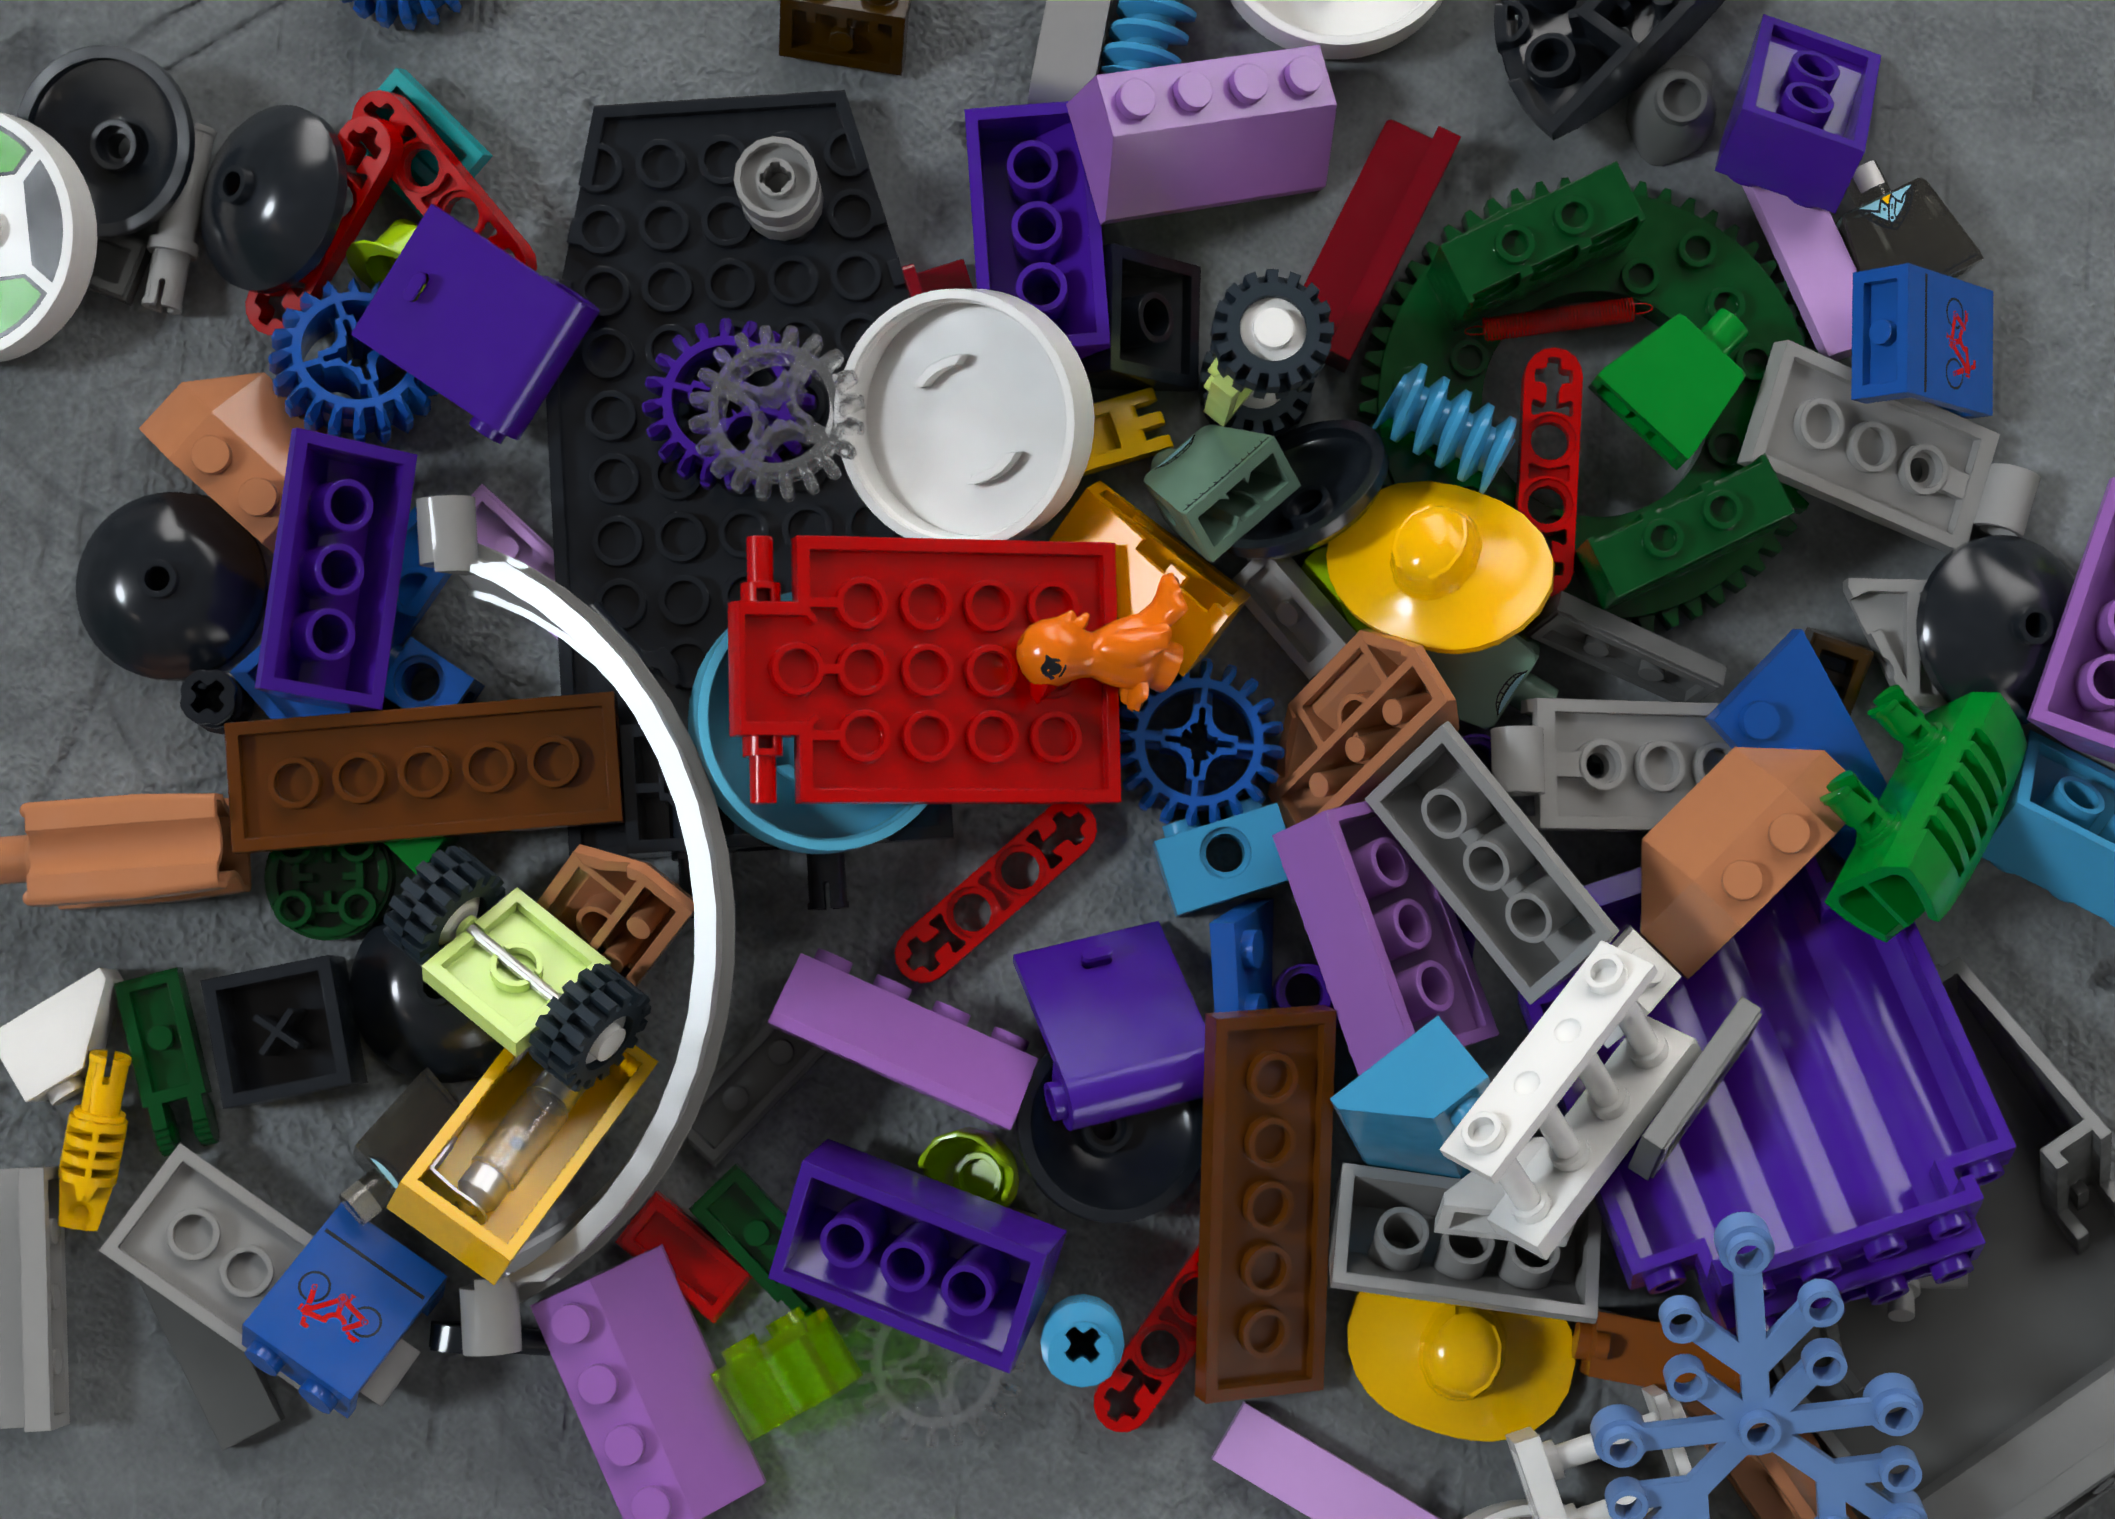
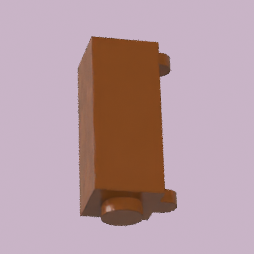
M1598 1308V1317L1595 1324L1576 1323L1572 1341V1358L1580 1359L1578 1371L1588 1377L1642 1387L1654 1384L1661 1390L1668 1391L1663 1376L1665 1364L1676 1355L1691 1354L1702 1361L1705 1371L1737 1393L1741 1392L1740 1376L1736 1371L1693 1342L1679 1344L1670 1341L1664 1335L1659 1319ZM1684 1373L1677 1377L1675 1381L1687 1383L1693 1380L1696 1374Z

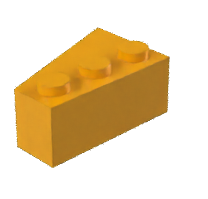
M1101 480L1086 488L1049 540L1115 543L1117 617L1119 619L1137 614L1151 603L1163 574L1173 573L1179 579L1188 610L1171 627V640L1183 646V659L1178 671L1182 677L1208 654L1251 596L1242 587Z

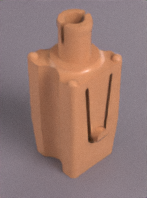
M219 793L129 794L27 802L22 804L19 810L20 815L25 818V832L27 835L0 837V884L27 883V891L22 897L23 902L27 906H58L60 910H80L174 903L251 891L250 853H232L229 798H224L223 794Z

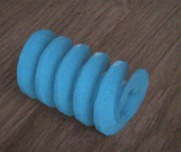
M1119 0L1116 13L1120 19H1117L1110 25L1109 37L1113 42L1103 47L1101 60L1106 66H1102L1101 72L1107 74L1181 64L1182 60L1167 49L1169 45H1188L1189 36L1176 28L1175 24L1176 22L1193 23L1196 20L1197 13L1192 8L1183 4V0Z
M1420 363L1409 373L1403 375L1372 428L1376 429L1389 418H1392L1391 440L1398 443L1411 431H1414L1416 434L1413 453L1420 456L1434 444L1437 445L1435 466L1442 469L1456 457L1459 458L1460 464L1457 479L1465 482L1477 471H1481L1483 474L1479 492L1484 494L1516 441L1514 434L1517 419L1509 416L1496 427L1491 426L1494 405L1487 402L1475 413L1471 414L1469 409L1472 392L1465 389L1449 401L1447 394L1450 379L1442 376L1427 388L1424 384L1428 366Z
M1078 1294L1064 1298L1056 1303L1047 1314L1041 1332L1040 1344L1043 1360L1051 1374L1065 1384L1080 1388L1098 1385L1110 1378L1115 1368L1121 1362L1125 1346L1121 1321L1113 1307L1100 1297ZM1076 1327L1084 1333L1091 1327L1096 1330L1093 1334L1095 1349L1089 1352L1085 1347L1080 1346L1072 1351L1069 1348L1071 1345V1333L1069 1330Z

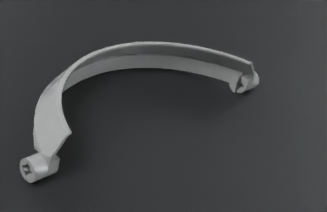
M441 495L416 499L419 565L435 568V572L459 575L468 588V596L492 602L522 615L545 628L579 652L612 683L635 715L651 745L675 803L689 860L694 902V968L688 1015L676 1063L657 1112L639 1145L611 1179L591 1199L562 1222L526 1242L495 1285L484 1278L474 1280V1284L459 1288L463 1356L481 1357L522 1351L520 1303L560 1281L604 1247L640 1209L670 1168L698 1115L716 1068L728 1020L735 967V900L729 851L718 806L698 751L671 700L642 659L601 616L568 589L524 562L479 544L477 540L475 497Z

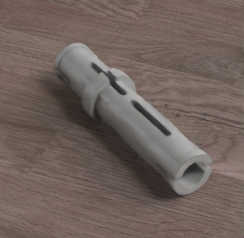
M195 123L194 160L187 183L176 202L159 218L157 233L150 235L147 250L152 253V259L141 306L158 313H163L164 307H167V313L170 315L182 314V303L190 262H195L198 259L199 247L194 243L213 141L216 140L217 131L203 124Z

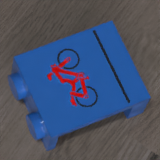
M1910 263L1853 272L1851 400L1868 404L1914 398L1936 405L1965 419L1993 416V291Z
M341 1202L242 1324V1345L247 1348L244 1352L246 1357L257 1368L271 1376H277L279 1372H282L301 1386L298 1389L299 1394L314 1408L326 1414H330L335 1409L348 1419L356 1409L358 1393L421 1312L428 1316L442 1299L447 1275L368 1220L364 1219L358 1223L357 1219L360 1215L352 1209L347 1210Z

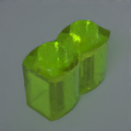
M800 1306L765 1326L771 1335L770 1338L760 1343L753 1332L720 1352L726 1364L710 1373V1376L748 1442L828 1399L863 1375L824 1307L805 1316Z

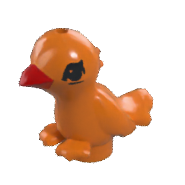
M1173 573L1163 574L1154 598L1144 609L1137 614L1113 620L1091 633L1085 630L1090 616L1087 612L1077 617L1076 613L1070 610L1058 617L1042 619L1031 624L1018 641L1016 656L1022 673L1030 681V695L1036 705L1060 685L1078 678L1091 677L1107 685L1118 687L1121 702L1126 704L1127 709L1132 712L1134 710L1140 711L1144 701L1148 699L1149 688L1160 693L1166 691L1178 674L1184 652L1181 644L1171 640V627L1188 610L1179 579Z

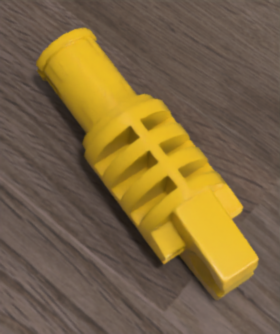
M94 1049L89 1051V1065L81 1104L75 1105L73 1110L69 1112L57 1174L59 1177L58 1226L82 1231H98L113 1187L117 1184L128 1127L126 1113L121 1111L128 1069L132 1062V1057L122 1052H114L110 1076L105 1077L104 1071L108 1050Z

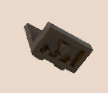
M780 0L779 56L902 76L906 60L908 18L912 0Z

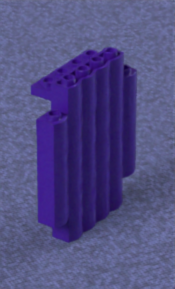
M1815 856L1688 980L1681 975V978L1647 1015L1695 1038L1703 1051L1741 996L1762 1008L1760 1012L1762 1016L1748 1045L1655 1177H1650L1649 1180H1646L1628 1168L1642 1137L1641 1135L1594 1197L1630 1290L1647 1287L1649 1294L1662 1293L1686 1282L1685 1272L1693 1269L1714 1321L1736 1337L1733 1274L1721 1263L1714 1244V1231L1722 1219L1737 1212H1751L1760 1216L1766 1222L1771 1233L1775 1252L1771 1262L1762 1271L1766 1332L1797 1301L1800 1288L1813 1279H1827L1837 1286L1844 1304L1868 1297L1871 1305H1880L1907 1294L1910 1291L1907 1283L1910 1281L1933 1276L1935 1283L1941 1284L1956 1280L1974 1270L1971 1261L1978 1259L1986 1244L1975 1219L1984 1201L1979 1186L1993 1182L2004 1175L2005 1172L2002 1166L2009 1163L2017 1147L1915 921L1910 926L1901 930L1887 943L1846 921L1824 902L1835 881L1826 883ZM1641 867L1584 886L1619 929V932L1611 941V945L1630 925L1640 934ZM1575 973L1531 1005L1518 991V1006L1529 1033ZM1625 1035L1608 1049L1604 1045L1601 1046L1597 1054L1603 1064L1608 1061L1621 1044ZM1579 1076L1557 1104L1564 1117L1586 1089ZM1745 1246L1737 1254L1751 1252L1756 1246ZM1819 1298L1810 1307H1825L1830 1303L1831 1299Z

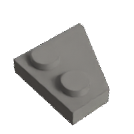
M1848 578L1844 580L1843 593L1874 652L1889 686L1899 685L1919 709H1936L1947 704L1925 671L1917 643V610L1927 580Z

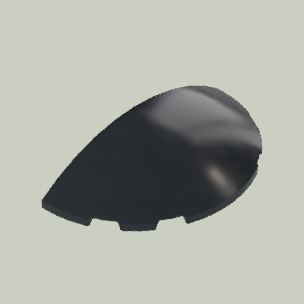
M1501 0V3H1495L1494 9L1496 47L1498 53L1502 55L1505 71L1510 80L1508 84L1518 103L1536 126L1554 141L1580 128L1634 91L1682 48L1725 0Z

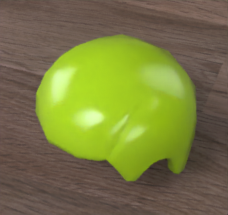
M965 1127L941 1134L932 1140L918 1161V1166L923 1169L924 1176L1007 1208L1013 1202L1018 1192L1019 1173L1015 1155L997 1134L974 1127Z

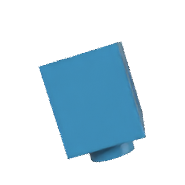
M1249 798L1240 801L1243 809L1242 814H1232L1228 805L1223 807L1226 819L1201 826L1199 816H1197V824L1195 826H1188L1186 819H1182L1162 827L1165 838L1154 841L1153 848L1176 918L1289 882L1272 835L1286 829L1278 803L1262 807V804ZM1227 837L1239 845L1242 852V860L1237 869L1230 872H1220L1209 864L1206 857V848L1213 839Z

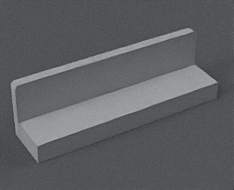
M59 1166L0 1169V1429L24 1428L25 1432L52 1431L70 1424L65 1228L58 1226L59 1177L57 1174Z

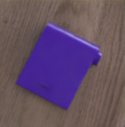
M431 204L351 335L473 415L469 425L490 440L502 444L506 436L520 440L600 310L577 292L548 276L540 275L435 204ZM429 277V281L425 286L424 290L422 291V293L420 294L419 298L416 301H413L417 297L423 285L425 284L426 278Z
M1159 921L1013 955L1014 967L1053 1060L1052 1081L1044 1084L1045 1101L1053 1121L1062 1120L1066 1129L1073 1131L1203 1099L1205 1023Z

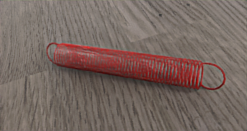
M1627 297V299H1614V301L1605 300L1604 302L1601 301V303L1598 301V304L1597 302L1585 303V305L1582 304V306L1581 304L1566 306V308L1560 306V308H1553V310L1550 308V311L1547 308V310L1541 309L1540 311L1537 310V312L1534 310V313L1532 310L1531 312H1521V314L1518 312V316L1516 312L1515 314H1508V316L1505 314V317L1502 314V318L1501 315L1492 316V318L1489 316V319L1486 316V320L1484 317L1482 318L1483 326L1467 328L1481 327L1484 333L1466 334H1484L1486 341L1489 342V340L1511 339L1518 336L1527 337L1529 330L1530 335L1533 336L1534 334L1543 335L1545 328L1546 333H1556L1563 330L1572 331L1574 325L1577 330L1590 327V323L1591 327H1598L1599 320L1602 326L1614 325V323L1623 324L1624 322H1633L1635 314H1644L1651 311L1635 313L1634 305H1651L1647 303H1634L1632 297L1630 299ZM1621 301L1623 303L1624 317L1622 313ZM1628 301L1630 306V315L1628 310ZM1615 302H1616V306H1617V316H1616V310H1615ZM1625 302H1626V308H1627V316H1626V312H1625ZM1605 303H1606V306H1607L1608 319H1607V315H1606ZM1612 303L1614 308V317L1612 312ZM1599 304H1600V309H1601V318H1600V312H1599ZM1609 304H1610L1611 318H1610V314H1609ZM1631 304L1633 305V320H1631ZM1596 305H1597V311H1598V319H1597V314H1596Z

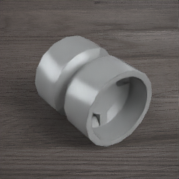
M772 136L757 140L743 151L736 163L733 180L745 217L755 231L769 239L787 241L799 238L811 230L822 214L824 196L814 159L804 146L790 138Z

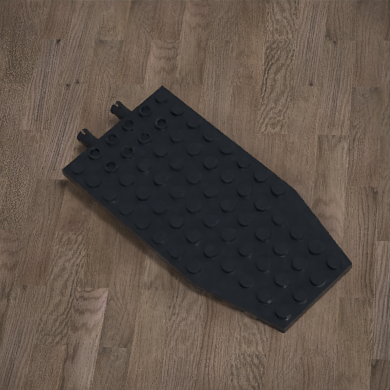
M845 90L596 105L593 108L578 183L580 190L574 218H571L567 238L568 250L562 279H559V282L590 301L600 312L546 397L555 582L568 589L588 607L594 602L599 601L642 650L656 651L660 647H665L673 655L680 668L681 688H675L663 677L660 671H649L671 700L687 732L689 700L698 669L715 641L728 628V603L740 601V584L747 582L746 537L757 535L773 537L774 582L780 583L781 595L792 592L791 539L796 535L905 538L886 526L862 501L846 472L837 439L836 404L843 371L853 349L866 330L881 315L898 303L910 298L899 257ZM772 136L790 138L804 146L814 159L824 196L822 214L815 226L803 236L787 241L769 239L755 231L745 217L733 180L736 163L743 151L757 140ZM724 318L731 319L736 337L741 336L743 327L748 321L756 322L759 328L758 344L770 332L776 331L779 333L782 342L776 355L790 348H795L798 351L800 361L791 371L808 370L810 372L812 383L799 392L814 395L817 401L816 409L797 413V415L804 416L813 422V433L810 435L791 434V437L795 438L802 445L803 454L797 458L782 450L778 456L782 459L787 470L782 476L775 474L770 465L766 464L759 468L764 478V485L762 487L755 488L749 479L748 472L739 474V490L733 493L727 490L723 473H719L715 486L711 490H707L700 484L701 466L692 477L684 480L677 473L678 464L683 456L673 462L664 463L658 452L667 440L651 441L646 432V429L652 423L662 418L648 417L642 411L643 402L649 399L662 398V396L649 391L645 386L648 376L667 377V374L660 369L655 361L658 354H666L676 361L680 354L673 343L675 336H683L691 347L700 342L695 333V326L698 323L706 325L712 338L720 336L719 325L721 319ZM733 359L720 360L707 365L697 372L688 384H691L693 380L699 382L716 380L722 375L727 361H732ZM752 363L749 373L752 378L750 393L764 399L768 406L780 409V385L767 370ZM736 391L735 394L730 393L726 395L727 402L721 397L716 403L723 416V420L724 418L733 417L732 409L737 414L743 409ZM680 402L679 420L682 432L693 443L707 449L710 438L707 434L709 417L694 411L692 405ZM767 427L766 431L754 428L744 430L736 437L732 449H727L726 453L743 451L756 445L766 437L772 427ZM558 637L561 696L611 691L617 694L625 823L568 827L569 857L580 844L633 859L671 857L672 861H678L679 886L693 897L689 860L676 806L651 745L635 715L612 683L596 666ZM927 804L919 815L906 826L872 844L954 839L952 804ZM718 806L729 853L783 850L747 833L736 825ZM844 852L807 854L808 910H827L826 883H829L830 908H849Z

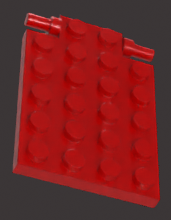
M764 535L746 537L747 582L740 584V601L728 603L729 737H742L743 758H749L750 804H777L776 758L783 757V738H794L795 804H1116L1121 802L1119 688L1107 685L1091 677L1078 678L1060 685L1036 705L1030 695V681L1022 673L1016 656L1017 645L1021 635L1031 624L1039 620L1058 617L1070 610H1073L1077 617L1087 612L1090 616L1085 630L1090 633L1113 620H1117L1115 543L796 535L791 539V602L781 601L780 583L774 582L773 537Z

